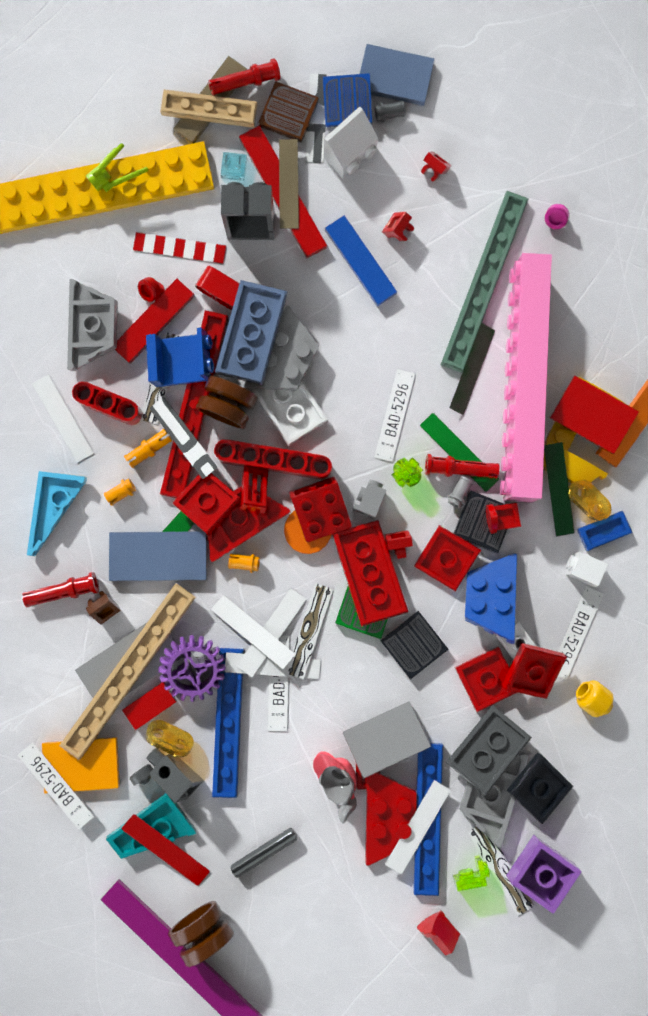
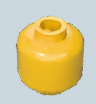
M595 680L586 681L578 687L576 700L581 709L592 717H601L610 713L613 708L614 697L608 688Z

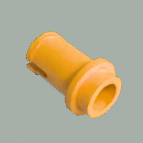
M129 478L127 480L122 479V483L104 493L108 503L110 502L111 506L128 495H134L133 492L136 491V487Z
M230 553L229 569L250 570V573L259 570L260 557H255V554L245 556Z

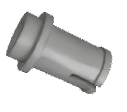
M459 476L452 494L448 495V503L457 508L465 505V498L471 485H473V481L467 477Z

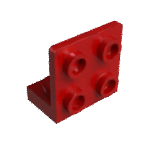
M334 476L289 491L306 542H311L352 527L338 482Z

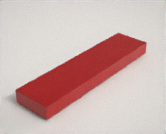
M176 278L160 297L117 340V348L114 350L131 364L147 347L146 335L156 334L158 336L195 297L194 293Z

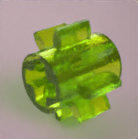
M413 457L409 461L403 458L395 463L393 467L394 473L391 476L401 488L405 484L412 487L421 480L423 469L419 466L420 463Z

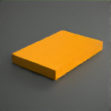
M117 737L95 739L80 760L59 746L62 741L42 743V754L73 791L120 787Z

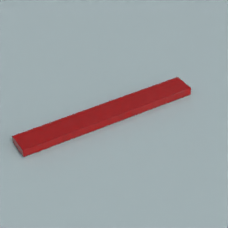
M205 310L201 327L212 338L213 347L210 349V358H212L214 363V372L211 373V376H215L229 317L228 315ZM207 381L188 383L186 385L179 414L181 420L198 442L205 414L197 410L196 405L200 396H210L204 388ZM174 441L172 442L160 495L177 498L188 486L193 466Z

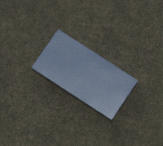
M240 280L215 370L216 374L263 386L287 299V291Z
M109 532V581L207 580V534L205 532Z

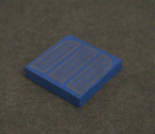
M370 73L323 77L326 127H337L359 107L363 109L370 124H372Z

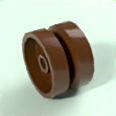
M209 376L204 388L211 396H200L196 409L224 424L238 429H245L249 416L243 410H253L258 397L233 382Z
M210 901L193 910L168 932V936L174 946H183L180 956L187 967L195 966L214 955L234 935V931L228 921L220 920L222 911L216 901Z

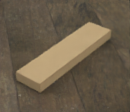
M164 89L160 113L161 116L254 128L257 102Z

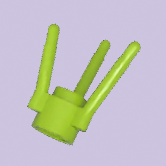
M120 143L86 177L98 192L102 188L108 192L112 187L147 172L148 168L144 167L109 182L108 180L111 176L105 170V167L124 148V144Z

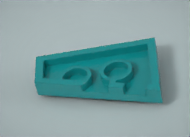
M166 793L136 814L171 842L186 835L197 834L196 828L178 804ZM124 824L106 838L120 859L149 850L122 830Z

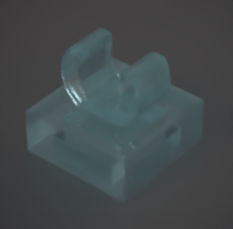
M223 152L221 178L244 181L247 155Z

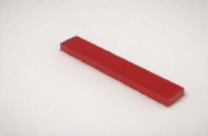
M259 125L240 135L239 140L262 181L272 186L273 200L280 211L279 159ZM298 195L299 228L290 229L307 259L326 249L327 244Z

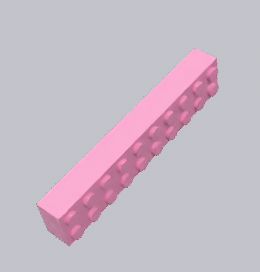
M522 253L518 261L514 262V268L510 269L509 283L513 284L512 292H509L508 306L512 307L511 315H508L507 329L510 330V339L508 338L506 342V353H509V362H506L505 376H509L508 386L504 388V400H507V409H504L503 424H506V433L502 435V447H505V457L501 459V471H504V481L500 482V495H503V501L532 503L542 499L552 254Z

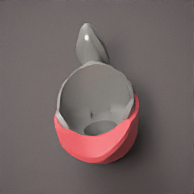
M323 751L316 755L313 761V769L328 799L340 805L338 816L340 822L344 824L357 805L354 795L357 781L353 766L347 759L335 758Z

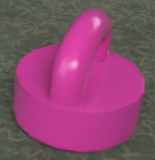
M554 204L548 208L545 214V222L552 229H561L567 224L570 213L564 205Z

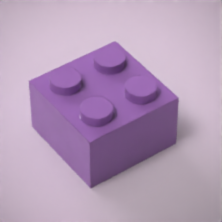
M533 835L506 876L512 885L554 914L582 871L575 863Z

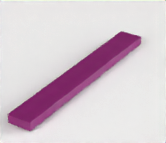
M120 879L101 898V901L221 1016H263L205 960L195 966L187 967L180 956L183 946H174L168 936L171 928Z

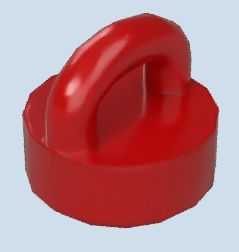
M146 277L138 282V292L147 302L155 301L165 291L164 286L152 277Z

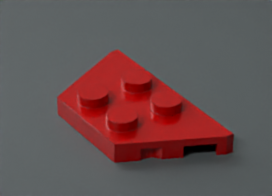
M250 485L248 487V501H251ZM242 486L233 491L240 498ZM257 490L256 502L260 503V492ZM268 496L265 513H260L259 509H256L255 512L250 511L248 507H246V510H242L240 501L208 536L211 562L213 563L291 513V511Z
M378 772L368 776L366 782V865H371L390 856L400 838L407 839L410 837L412 831L408 824L416 812V791Z

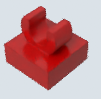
M434 151L428 152L423 159L427 164L423 166L421 173L426 174L429 168L433 169L434 176L431 178L433 182L438 180L440 174H446L452 165Z
M407 212L393 213L382 233L388 238L396 237L399 241H407L408 238L404 236L403 231L405 229L407 231L414 230L413 225L409 223L412 217Z
M409 531L385 534L388 550L394 549L397 559L407 558L405 547L413 546Z

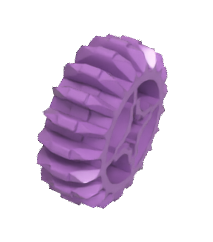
M190 635L189 642H185V638L182 636L180 637V645L172 641L171 647L173 650L169 648L164 649V654L167 657H160V663L163 665L158 667V672L162 673L160 681L167 682L164 685V689L166 691L172 689L171 695L173 697L181 693L180 700L184 701L186 695L190 696V701L194 702L196 695H199L200 700H203L204 692L212 696L213 690L211 687L219 689L220 684L217 680H224V674L219 672L226 670L225 664H219L224 661V656L217 655L220 652V648L218 646L212 648L213 641L209 640L206 644H203L204 637L200 636L198 642H195L194 635ZM191 651L201 652L208 658H196L192 655ZM183 654V664L177 666V669L171 670L175 659ZM188 659L190 660L191 665L193 664V667L196 668V677H194L193 672H191V670L188 669ZM212 666V671L208 678L201 682L200 675L207 671L208 667ZM177 678H179V680L189 679L193 685L183 684L179 682Z

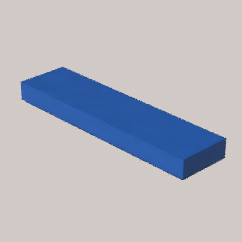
M345 215L325 227V232L377 307L397 294L396 289Z

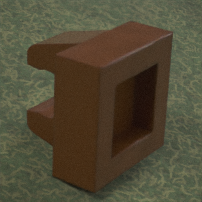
M100 591L99 595L101 597L94 602L90 598L87 601L88 607H86V610L94 620L102 625L121 610L116 602L106 593Z

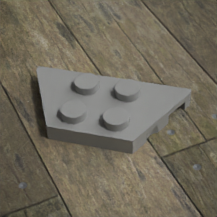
M70 279L67 358V370L76 371L117 348L118 301L74 279Z
M286 305L282 313L263 386L246 381L244 388L251 390L252 388L297 390L319 349V345L289 306Z
M525 753L518 754L486 796L467 781L459 807L460 811L498 848L502 847L516 800L506 790L526 767L529 755Z

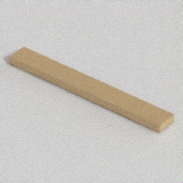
M175 583L61 742L60 747L78 760L83 757L194 602L196 596Z

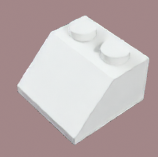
M361 107L357 108L324 138V159L342 178L347 174L352 175L360 167V163L365 158L367 160L370 159L377 151L378 137Z

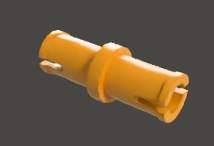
M163 428L150 439L141 441L140 446L124 455L126 461L136 456V459L130 462L129 465L135 468V466L149 456L154 457L156 455L155 452L172 442L173 440L170 435L162 441L160 440L168 434L167 431Z

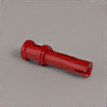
M273 58L268 63L261 65L255 63L250 66V69L210 79L208 84L211 94L214 96L251 84L261 86L262 82L273 79L278 81L281 79L279 65L276 59Z
M427 454L425 460V475L435 473L450 477L455 474L497 479L500 469L499 463L455 460L452 456L443 458Z
M90 572L88 576L76 579L70 577L61 584L23 592L22 599L26 608L65 597L76 599L82 594L90 592L94 594L99 593V583L96 574Z

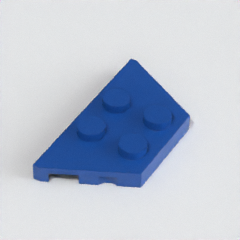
M513 553L467 572L465 621L482 627L484 631L492 635L495 633L505 638L510 644H515L517 554Z

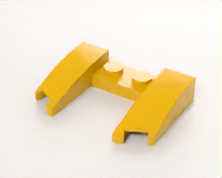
M590 383L591 385L597 387L598 389L604 391L605 393H607V394L613 396L612 394L608 393L607 391H605V390L599 388L598 386H596V385ZM554 421L544 445L563 442L568 482L589 491L591 489L589 484L597 477L603 480L607 477L608 473L569 452L568 450L576 433ZM544 453L543 470L547 471Z

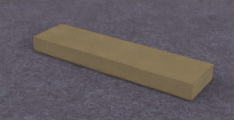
M228 56L211 80L247 70V68ZM208 83L200 94L212 96ZM235 89L214 96L229 98ZM181 118L173 129L176 134L193 144L198 140L210 122Z

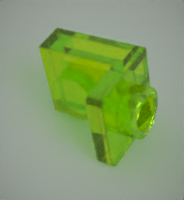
M479 855L474 856L477 871L468 868L459 870L458 874L453 875L457 891L487 886L486 878L490 877L488 864L483 862Z

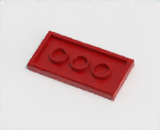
M379 520L332 534L361 627L408 613Z

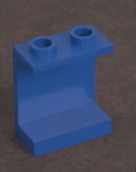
M202 327L197 328L196 335L161 339L156 334L146 335L148 382L155 387L204 382L214 372V363L212 358H210V349L213 347L212 338Z

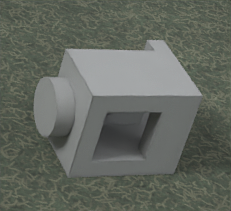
M370 479L367 488L361 487L356 499L360 501V505L354 504L352 510L375 519L387 491L382 488L383 484Z

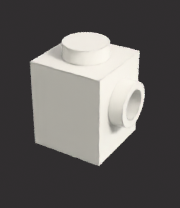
M515 621V644H510L505 638L497 634L495 635L513 660L521 643L536 646L520 622Z

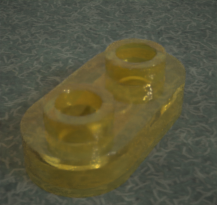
M577 480L570 485L568 493L571 501L588 518L594 521H602L610 516L611 504L609 500L591 482ZM578 489H581V496L578 495ZM595 505L598 507L597 512L594 511Z
M163 720L152 721L145 733L146 740L150 745L175 757L187 756L194 744L191 734ZM154 734H160L161 737L157 738L154 736ZM176 744H181L184 748H178Z

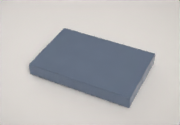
M366 44L360 74L370 73L371 95L424 106L435 58Z

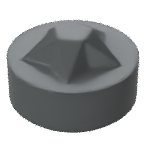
M147 764L131 775L129 779L135 786L148 783L151 779L149 773L153 770L151 764Z

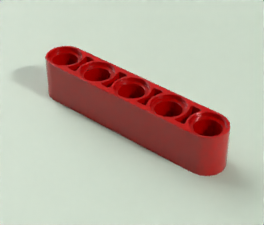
M228 439L218 441L214 448V453L218 460L229 465L249 466L271 472L319 480L328 478L332 471L330 459L318 454ZM225 446H229L232 448V454L226 458L221 457L220 450ZM246 451H255L256 458L253 461H245L243 456ZM271 454L280 456V462L277 465L272 466L267 463V458ZM295 458H301L304 461V466L301 469H293L291 461ZM316 463H326L328 470L325 473H317L314 469Z

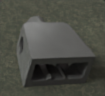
M155 748L146 757L154 766L153 770L149 773L150 776L175 803L188 799L204 781L176 754L164 755L158 748Z

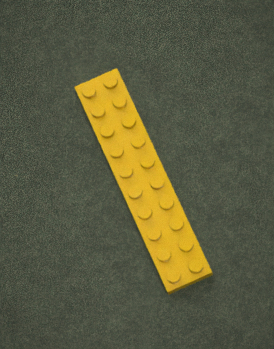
M202 141L112 160L105 167V170L111 176L108 180L109 182L144 167H147L148 171L112 187L108 192L103 188L98 192L86 177L100 163L0 183V234L214 190L205 143Z

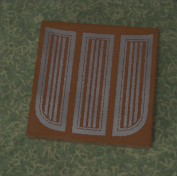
M275 81L259 119L258 126L260 125L261 128L290 139H298V142L302 143L319 102V97Z

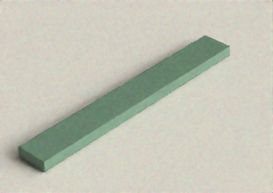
M506 191L440 365L463 373L529 198Z

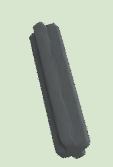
M292 828L285 830L231 865L233 875L239 878L297 841L298 837Z

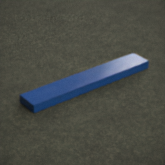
M220 648L219 655L224 656V661L219 664H225L226 652L244 654V649ZM224 670L219 672L224 674V680H218L220 687L217 689L212 797L237 798L243 673H229Z
M430 743V748L417 753L416 810L434 780L442 784V743ZM441 808L414 853V895L439 896Z

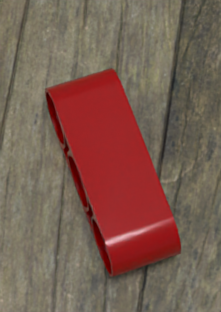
M207 266L195 287L206 296L232 311L240 283L214 267Z
M83 381L75 384L72 389L73 398L86 408L128 425H135L142 419V410L130 399ZM89 389L91 392L90 396L85 400H81V393ZM111 398L113 400L112 406L108 409H103L104 400ZM130 407L135 408V414L130 418H125L124 413L126 409Z

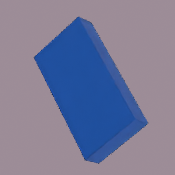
M623 511L577 529L586 551L632 533Z

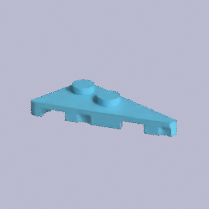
M39 471L27 549L28 556L37 555L87 482V477Z

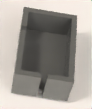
M239 182L221 185V216L227 240H274L275 212L271 185L263 182H255L249 185V187H244Z

